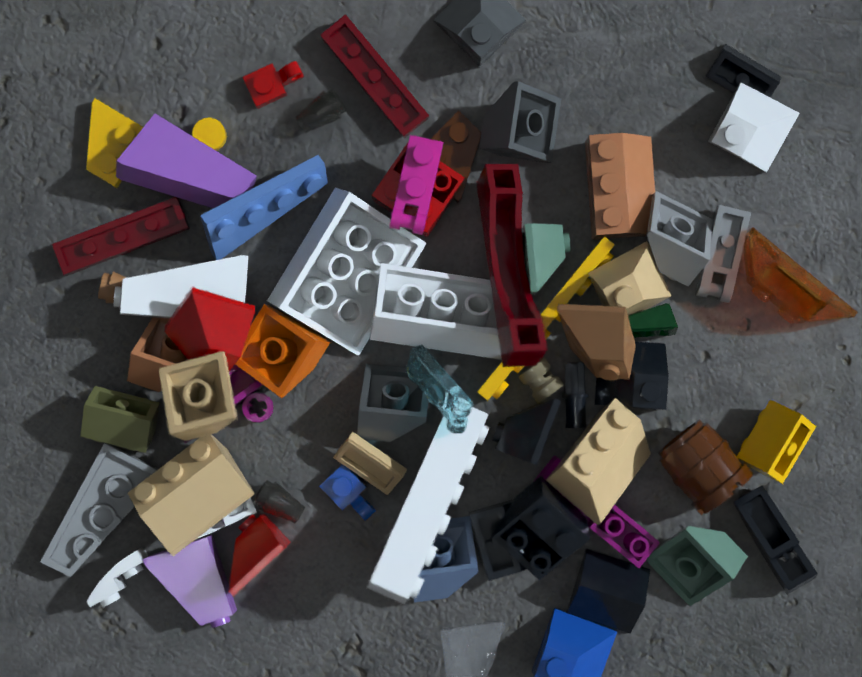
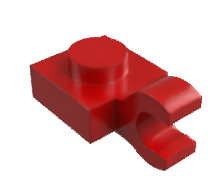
M293 61L283 66L279 71H276L271 63L244 76L243 80L255 106L260 109L287 96L284 86L302 79L304 75L297 61Z

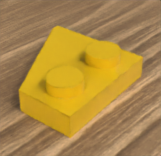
M96 98L92 101L86 170L118 188L122 180L116 177V161L142 130L143 126Z

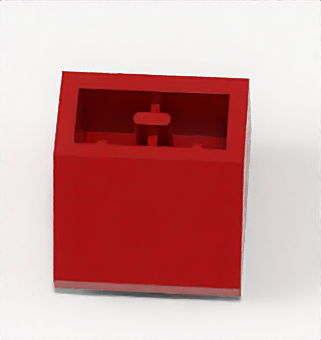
M408 143L371 195L375 203L391 214L394 209ZM441 161L439 162L423 233L425 237H428L465 179V177ZM405 205L404 214L417 215V207Z

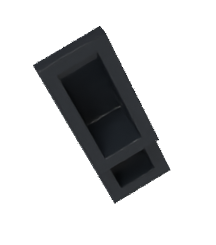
M763 485L733 502L758 549L787 595L816 578L818 573L799 546L800 541Z

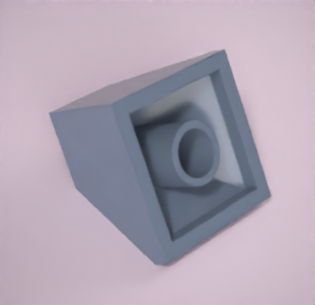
M470 516L450 519L443 536L437 533L432 545L438 549L430 567L423 565L418 577L424 579L416 599L413 598L414 603L448 598L478 573Z

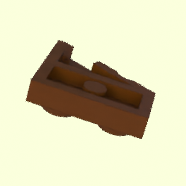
M460 111L431 138V140L443 142L440 161L465 177L453 197L457 203L462 199L482 133Z

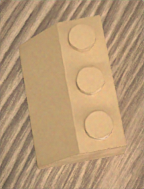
M614 398L597 413L547 478V481L597 525L604 520L651 455L641 420Z
M210 434L197 439L129 491L128 495L139 516L172 556H175L252 497L254 492L228 449Z

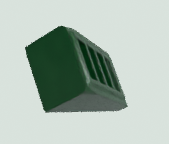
M667 303L628 316L634 338L672 336L676 334L678 329L671 306Z

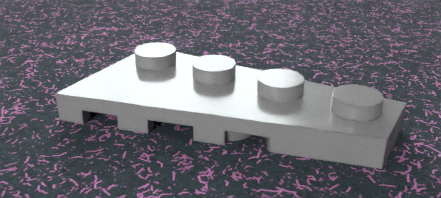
M104 443L40 563L71 577L132 510L134 504L128 492L152 475L158 468L111 444Z

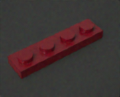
M346 14L320 34L321 39L403 138L407 137L429 119V114Z
M174 197L53 243L52 246L63 275L68 276L189 230L190 227L179 198Z

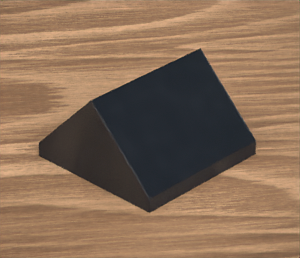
M586 549L566 612L631 633L646 604L650 569L642 566L638 568L633 563Z

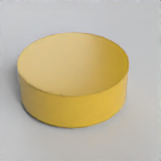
M214 118L199 120L192 130L194 138L216 151L221 149L226 142V130Z

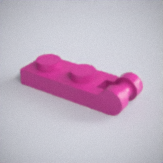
M410 135L389 228L400 230V227L412 229L415 234L423 235L443 142ZM405 205L417 207V215L404 214Z

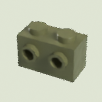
M94 386L84 404L80 437L120 446L131 451L146 453L155 435L160 402Z

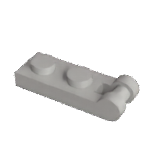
M723 205L716 206L712 227L710 260L701 271L696 288V296L706 298L710 295L718 297V301L729 303L731 301L751 212ZM713 273L724 275L722 285L712 283Z

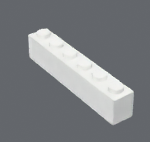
M451 398L367 588L404 605L410 596L416 599L424 579L418 576L423 565L430 567L438 548L432 545L437 533L443 536L451 517L446 515V511L450 503L456 505L461 496L464 486L460 485L459 481L463 473L469 475L474 466L477 456L473 455L472 451L476 443L482 445L490 427L484 424L489 414Z

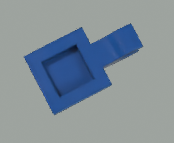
M343 464L319 486L341 510H344L350 504L364 520H367L376 511L361 495L367 486L353 471Z

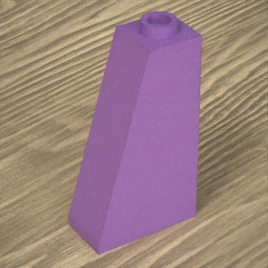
M157 114L151 117L116 161V177L122 181L211 208H215L254 188L257 177Z

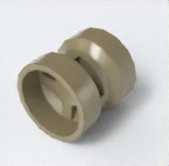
M545 357L536 366L530 367L518 376L524 385H528L531 388L532 397L538 404L564 385L559 376H554L551 373V365Z

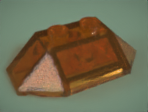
M754 227L747 230L743 247L747 283L753 287L751 291L763 302L771 301L779 308L777 313L791 324L794 322L802 324L855 317L858 312L786 255Z

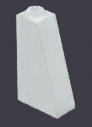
M240 255L125 278L122 280V287L115 286L113 306L120 307L119 315L171 318L192 287L245 303L248 256Z

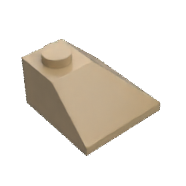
M647 241L588 273L602 306L626 307L628 316L647 310L671 297L663 275L658 270L651 246Z
M222 351L159 368L170 435L187 441L217 433L237 419L225 352Z

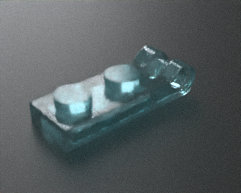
M423 345L411 348L406 368L409 379L418 385L427 396L428 401L435 405L447 419L446 425L449 431L455 434L465 432L468 425L467 416L471 413L473 402Z

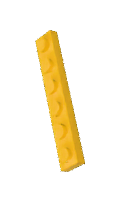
M605 236L540 314L543 319L546 339L551 334L547 328L552 321L556 319L559 323L561 322L557 311L558 304H568L575 293L581 297L592 284L591 279L588 278V273L595 270L596 267L598 268L608 263L614 257L610 250L615 244ZM501 362L476 393L486 401L491 396L497 400L509 385L504 380L512 370L518 374L524 366L503 367Z

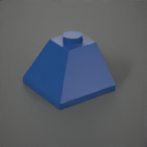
M554 608L532 668L533 676L601 677L617 631Z

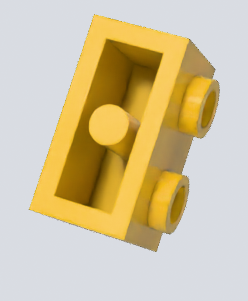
M770 400L765 409L760 412L757 423L750 435L743 441L737 458L746 463L750 468L783 484L816 426L802 414Z

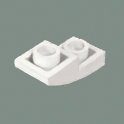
M140 548L125 557L100 580L87 600L89 607L100 602L102 608L121 598L118 592L127 587L121 574L124 575L125 579H128L144 570L141 563L144 562V558L148 557L144 548Z

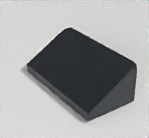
M727 44L723 46L706 74L707 78L732 93H735L741 82L768 97L772 96L781 81V76Z

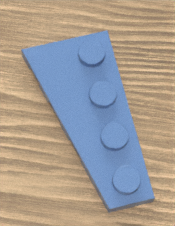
M317 155L200 215L210 251L216 260L224 258L328 184L325 163L320 156Z

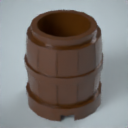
M701 420L691 424L658 452L661 456L660 462L673 479V483L679 486L693 501L692 506L700 515L712 511L734 494L733 491L737 488L736 483L738 482L743 487L754 474L746 463L739 461L726 439H722L708 423H703Z

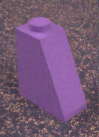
M212 534L194 540L175 556L164 550L143 559L149 571L200 626L210 623L211 628L231 621L229 616L233 615L237 608L233 596L229 592V584Z

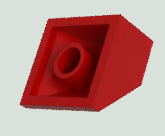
M192 287L164 326V332L188 360L222 351L225 352L228 371H230L241 357L255 314V306Z
M265 513L258 518L252 514L238 527L242 533L235 539L229 592L233 596L291 543Z

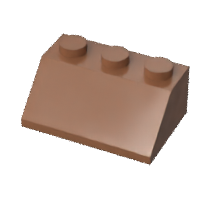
M628 133L589 135L585 141L592 240L602 239L604 236L607 239L647 236L652 195L655 192L651 137Z

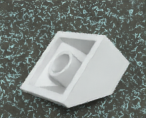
M740 82L708 142L767 172L799 113Z

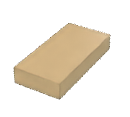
M353 431L333 457L386 495L393 490L407 471L401 464Z

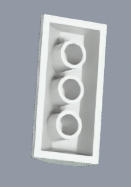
M381 263L370 340L502 360L491 282L488 279Z

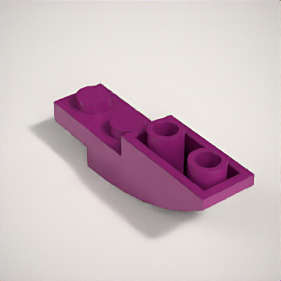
M554 455L535 480L542 476L547 481V478L561 460ZM568 500L587 518L590 529L638 568L642 566L660 543L615 504L604 520L597 525Z

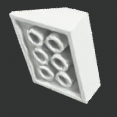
M335 187L267 301L359 356L371 335L381 263L412 268L427 243L403 227H400V230L389 228L390 218L352 193Z

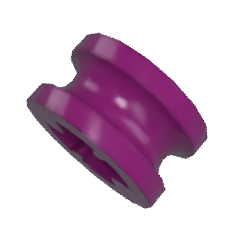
M264 393L250 394L245 398L242 405L245 417L257 423L269 419L274 409L272 400ZM255 398L258 402L265 401L267 409H263L265 414L261 417L258 413L251 414L249 406H253L251 401Z

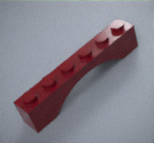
M485 164L476 186L503 367L536 366L547 352L543 319L532 298L525 269L522 243L523 192L518 164Z

